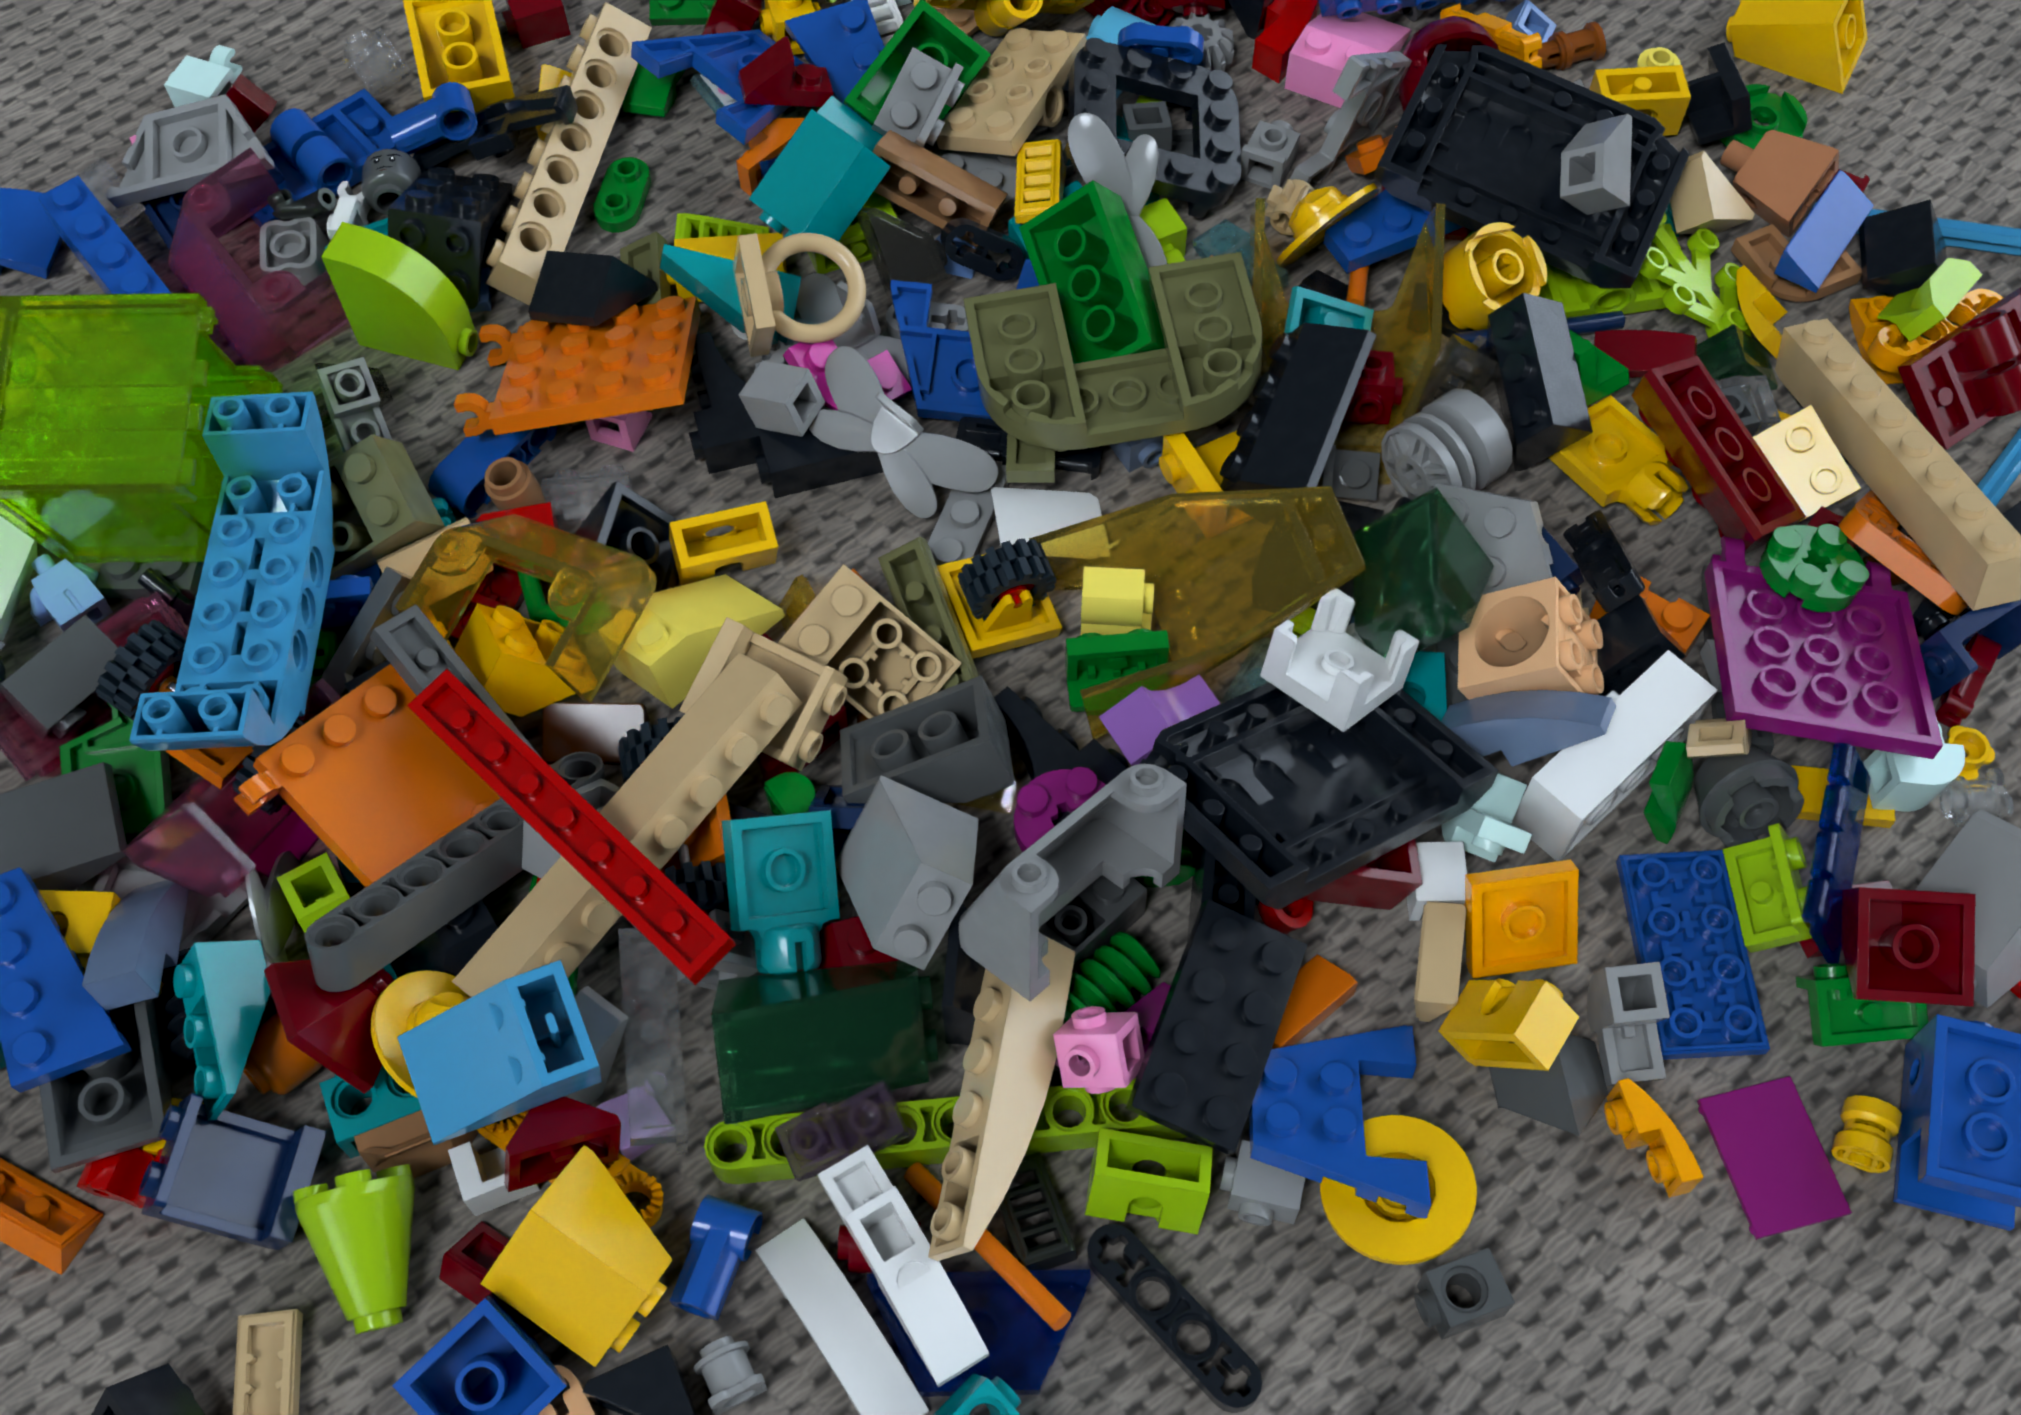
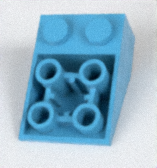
M561 960L503 980L397 1037L433 1145L440 1144L602 1082L596 1055Z

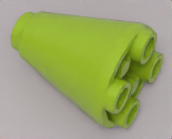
M410 1164L376 1172L377 1179L373 1180L370 1169L345 1173L334 1177L336 1186L329 1190L328 1184L324 1183L300 1188L292 1192L296 1215L346 1320L353 1321L356 1335L403 1323L401 1308L407 1306L415 1192Z

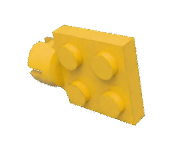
M1611 395L1587 408L1593 433L1548 458L1602 507L1610 503L1620 502L1625 504L1643 523L1650 526L1658 525L1662 522L1650 509L1656 510L1665 520L1669 518L1683 503V492L1685 493L1689 487L1684 478L1671 468L1673 464L1667 458L1665 446L1660 438Z

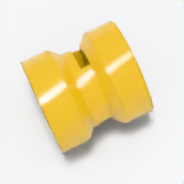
M1861 1095L1847 1097L1844 1100L1840 1114L1844 1127L1842 1131L1835 1135L1831 1149L1832 1156L1840 1162L1869 1173L1887 1172L1891 1167L1894 1155L1890 1141L1892 1137L1899 1133L1902 1113L1897 1107L1878 1098Z

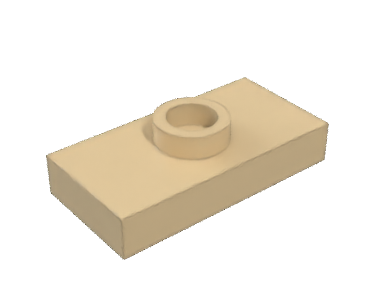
M298 1309L238 1316L233 1415H299L303 1313Z

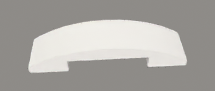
M804 1218L755 1250L847 1392L859 1415H926L929 1412L928 1407L869 1312Z

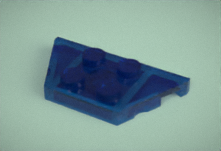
M1090 1269L1028 1270L1071 1313L1068 1323L1058 1331H1054L996 1271L946 1272L990 1356L939 1388L880 1289L874 1274H867V1286L921 1397L952 1396L972 1374L987 1377L990 1381L995 1376H998L1017 1395H1039L1088 1290L1091 1279Z

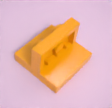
M1571 859L1465 874L1466 965L1472 979L1577 964L1579 869Z

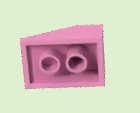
M1363 12L1348 19H1340L1338 15L1322 17L1319 14L1305 26L1289 53L1285 89L1341 108L1345 100L1334 93L1333 89L1348 58L1352 55L1400 52L1411 33V29Z

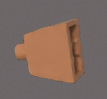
M1769 130L1764 134L1755 149L1736 140L1731 141L1721 157L1720 164L1737 172L1733 180V187L1751 210L1770 225L1774 224L1783 235L1790 238L1838 171L1839 150L1790 134Z

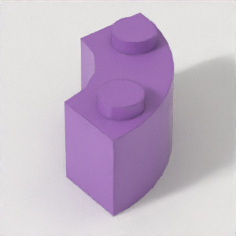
M1199 674L1187 682L1167 690L1151 691L1141 686L1100 715L1099 718L1130 765L1133 766L1140 764L1143 758L1146 760L1153 749L1155 739L1163 729L1221 703Z

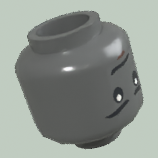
M382 149L368 156L363 165L361 185L362 195L365 197L367 204L375 211L388 215V208L421 175L418 163L409 154L397 149Z

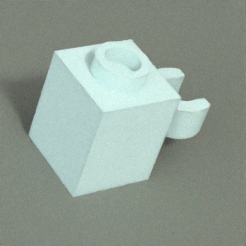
M218 45L213 49L209 61L186 55L164 84L174 107L224 95L242 72L241 65L230 62L231 58L235 55V50Z

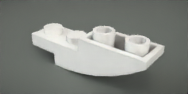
M869 1145L817 1174L821 1185L875 1275L880 1289L938 1388L990 1356L940 1261L928 1257L930 1249L928 1240L898 1189L891 1184Z

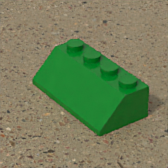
M1092 180L1019 227L1039 286L1056 283L1073 364L1166 348L1149 283V272L1120 195Z

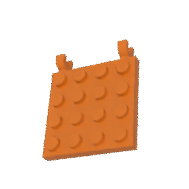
M669 296L654 304L642 306L634 304L596 327L531 320L523 326H519L517 333L511 334L508 329L498 324L481 326L478 334L481 343L494 341L502 347L490 350L487 358L490 367L506 362L507 364L494 402L489 403L485 398L475 393H464L456 396L454 407L457 413L471 411L478 416L477 418L466 419L463 428L465 436H477L488 429H493L494 435H501L684 405L701 315L697 297L683 299L680 296Z

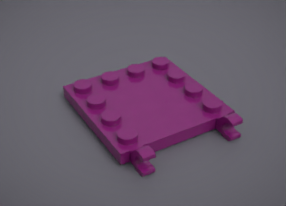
M1723 536L1721 538L1722 553L1721 555H1712L1704 576L1726 721L1745 720L1746 728L1934 759L1943 747L1908 594L1907 592L1892 590L1891 570L1882 563L1868 561L1866 568L1869 571V578L1848 607L1834 612L1811 611L1801 607L1804 599L1796 597L1790 592L1786 598L1776 593L1765 581L1760 567L1746 565L1745 544L1742 539Z

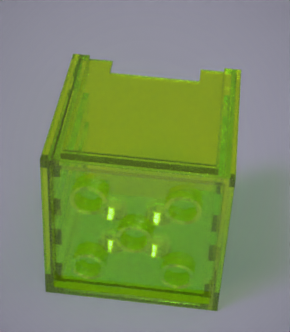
M199 293L0 296V516L60 559L64 560L66 558L71 563L204 562L224 477L202 437L211 397L282 393L283 384L278 382V379L271 372H266L260 365L236 366L207 334H213V326L218 324V319L215 317L213 307H207V301Z

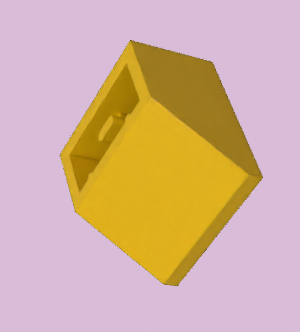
M477 603L454 649L505 713L519 717L528 715L588 689L593 681L582 660V655L576 649L569 636V631L565 627L548 619H544L540 623L524 618L519 612L507 606L499 605L495 609Z

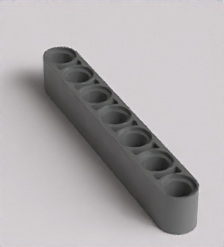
M591 752L570 753L550 765L574 789H578L600 778L605 780L602 758ZM500 798L313 922L305 932V940L316 984L328 992H341L358 986L524 870L522 869L524 820Z

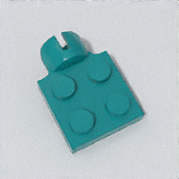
M831 810L723 820L722 830L731 931H749L755 944L756 968L760 973L789 975L795 974L800 969H804L805 973L819 968L822 962L821 927L823 923L829 920L840 919Z

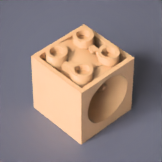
M1556 577L1459 600L1458 689L1468 700L1510 691L1529 690L1572 691L1594 695L1603 693L1604 679L1598 666L1597 649L1603 647V633L1600 624L1596 619H1591L1582 609L1578 597L1575 594H1570Z

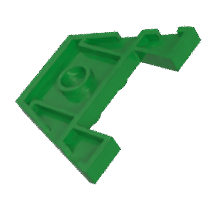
M118 717L59 746L61 775L102 762L112 765L129 855L231 871L232 861L228 829L218 827L175 834L169 753L166 751H147L131 744L129 739L134 723L129 717Z

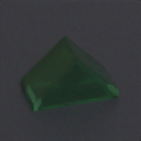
M1735 324L1697 345L1696 356L1702 361L1720 389L1740 385L1743 392L1776 390L1778 388L1767 350Z

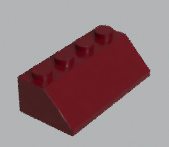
M1698 356L1651 369L1642 377L1631 395L1639 407V415L1647 426L1654 429L1665 446L1667 458L1675 467L1682 471L1692 486L1693 497L1698 504L1708 510L1718 525V532L1721 538L1725 536L1742 539L1745 544L1746 554L1766 544L1777 527L1794 525L1806 517Z

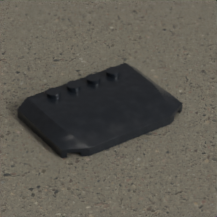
M1437 44L1374 173L1376 179L1390 195L1476 232L1487 224L1495 222L1511 224L1515 226L1512 231L1522 238L1528 235L1536 242L1546 264L1600 288H1630L1637 278L1690 153L1684 147L1680 152L1676 150L1663 136L1665 128L1656 118L1487 45H1472L1470 51H1445L1447 44ZM1629 114L1632 116L1630 206L1586 215L1560 198L1561 152L1585 124Z
M1269 682L1163 729L1155 739L1153 749L1146 760L1143 758L1140 764H1153L1164 768L1187 783L1183 828L1263 905L1278 910L1468 811L1493 786L1499 771L1403 689L1399 690L1349 729L1342 732Z

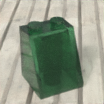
M1437 487L1363 526L1353 534L1355 631L1369 648L1385 658L1394 633L1397 630H1403L1419 640L1415 652L1417 653L1468 628L1494 567L1493 563Z

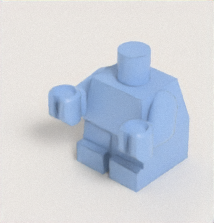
M48 554L37 557L31 563L38 576L31 580L34 587L29 593L30 614L40 627L53 619L64 632L84 615L96 624L113 613L106 599L95 586L99 573L93 568L80 562L71 563L66 558L56 564Z

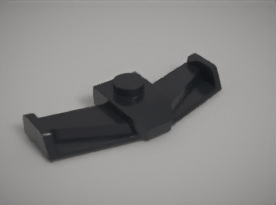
M565 85L490 104L476 112L478 124L475 133L471 137L461 141L445 138L415 152L413 158L418 163L422 174L434 165L467 149H470L477 161L492 155L495 158L503 157L514 150L522 129L562 120L565 125L572 124L578 111L570 86Z

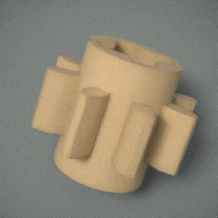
M1287 179L1283 189L1277 185L1272 186L1266 199L1268 206L1264 215L1270 217L1272 227L1279 233L1294 235L1289 227V220L1298 202L1314 191V188L1309 183L1299 179Z

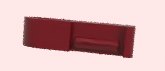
M1976 633L1971 638L1965 650L1976 662L1978 669L1941 695L1935 708V714L1939 723L1949 728L1959 726L1963 718L1966 719L1972 712L1984 681L1991 672L2002 647L2001 644L1979 633Z

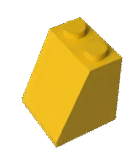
M1740 0L1738 9L1734 16L1729 17L1726 27L1727 40L1733 44L1735 57L1843 94L1868 40L1863 0Z
M583 1145L530 1209L480 1284L585 1361L596 1367L610 1347L620 1354L641 1323L632 1317L637 1311L646 1318L668 1287L658 1280L672 1262V1258L596 1154Z

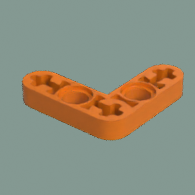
M1870 490L1839 523L1841 531L1855 544L1937 606L1950 614L1960 615L1968 606L1967 603L1917 543L1897 529L1900 523L1876 494Z

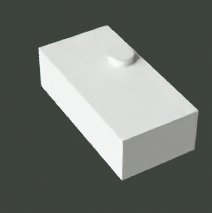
M1666 651L1621 695L1613 690L1606 696L1613 699L1616 709L1605 735L1562 749L1532 777L1518 806L1512 824L1531 833V840L1554 860L1561 861L1654 771L1666 741L1683 743L1687 739L1689 724H1695V720L1701 719L1718 689L1671 651Z

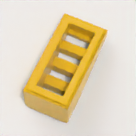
M1060 140L1026 142L1018 151L1014 213L1016 224H1025L1063 199L1067 166L1064 163L1063 146Z

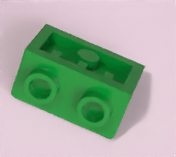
M1844 963L1813 965V975L1795 976L1796 987L1808 990L1813 1045L1826 1047L1912 1039L1928 1023L1927 1004L1854 999L1847 967Z

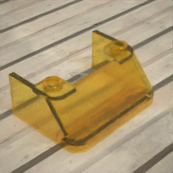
M515 514L450 528L440 534L424 557L395 608L402 613L416 604L447 641L493 562L552 583L548 591V604L560 618L569 621L545 665L582 700L591 703L655 591L656 575L647 563L639 556Z

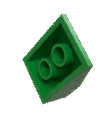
M920 0L843 103L873 125L913 47L951 69L955 63L964 67L958 80L965 85L957 99L958 101L981 71L991 54L925 0ZM945 104L938 119L943 121L952 108Z

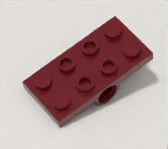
M2021 287L1897 367L1921 424L1944 450L1949 449L1995 417L2012 414L2021 410Z

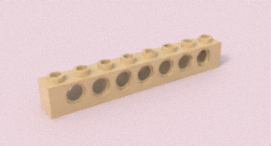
M605 2L597 17L591 13L588 15L579 34V37L584 39L585 43L583 46L579 44L575 46L566 65L567 68L573 71L571 77L564 75L558 87L568 85L572 90L578 107L574 122L565 125L562 120L542 124L540 130L547 133L544 141L539 138L537 139L527 159V163L534 166L531 174L526 171L523 172L513 193V196L520 199L518 206H509L499 227L500 230L506 232L504 240H495L485 261L486 264L492 266L485 284L527 305L531 304L546 252H564L638 64L631 57L632 42L647 40L652 27Z

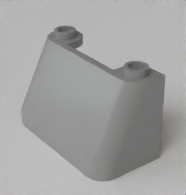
M1153 764L1133 765L1124 770L1017 856L997 875L960 917L959 941L961 948L968 956L1028 1001L1033 1000L1050 985V970L1042 961V957L1048 953V938L1039 932L1040 926L1101 875L1121 889H1124L1130 884V878L1137 876L1154 877L1153 883L1163 888L1180 873L1187 783L1166 769Z

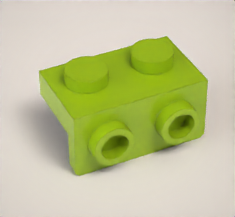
M1779 823L1768 826L1770 837L1722 849L1744 944L1750 953L1816 938L1811 919L1819 917L1817 902L1811 887H1803L1799 869L1807 867L1805 854L1798 837L1790 838Z

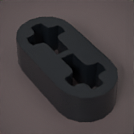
M966 218L953 219L942 229L940 236L941 246L951 260L962 266L1000 281L1011 280L1023 268V252L1017 243L1007 235ZM968 231L967 235L978 246L974 249L970 246L962 245L958 251V247L953 242L955 236L963 237ZM1007 248V253L1011 256V260L1008 263L1002 261L997 267L994 259L987 254L988 250L1003 254Z

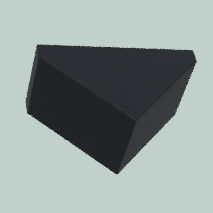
M668 1344L588 1380L583 1390V1393L591 1403L620 1415H697L676 1357Z

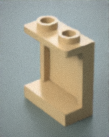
M726 617L679 711L685 714L738 653H741L776 671L803 703L762 751L802 771L805 763L812 762L821 749L823 743L821 732L829 716L837 714L845 701L847 688L844 686L848 678L838 670L815 662Z

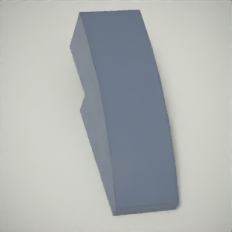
M1556 690L1510 691L1481 696L1450 705L1441 722L1482 757L1501 750L1513 767L1605 735L1616 709V704L1611 697L1582 692Z
M185 875L136 888L122 898L109 913L96 937L82 982V986L106 1011L159 997L163 969L176 966L178 962L190 881Z

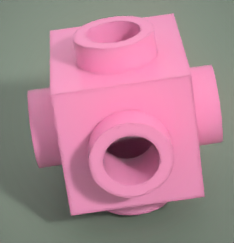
M1099 1006L1081 1008L1071 1014V1018L1053 1034L1057 1053L1055 1065L1060 1069L1063 1088H1085V1091L1091 1094L1106 1093L1115 1088H1126L1138 1075L1145 1056L1137 1012L1105 1013V1009Z

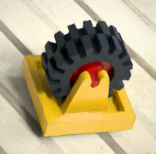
M1025 538L1017 539L1012 545L1010 541L1001 543V548L995 550L992 546L986 549V553L983 555L977 554L971 558L937 566L973 659L1059 636L1062 625L1047 593L1054 590V584L1057 581L1040 542L1037 543L1034 539L1026 542Z

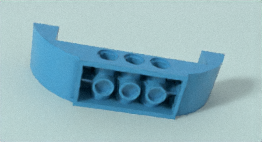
M313 391L211 397L202 437L224 477L175 692L140 693L129 739L131 744L147 751L268 746L281 740L293 727L298 716H304L335 553V547L332 543L333 509L328 454L322 422Z

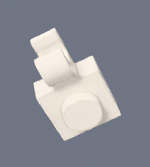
M342 181L338 186L339 200L334 213L330 214L327 220V234L330 240H332L342 222L357 226L369 224L367 215L371 207L367 204L362 191L359 194L353 195L348 181Z

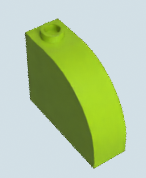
M345 222L341 223L321 258L358 344L459 370L466 356L471 357L475 353L479 336L473 325L467 305L454 284L429 260L405 244L365 227Z

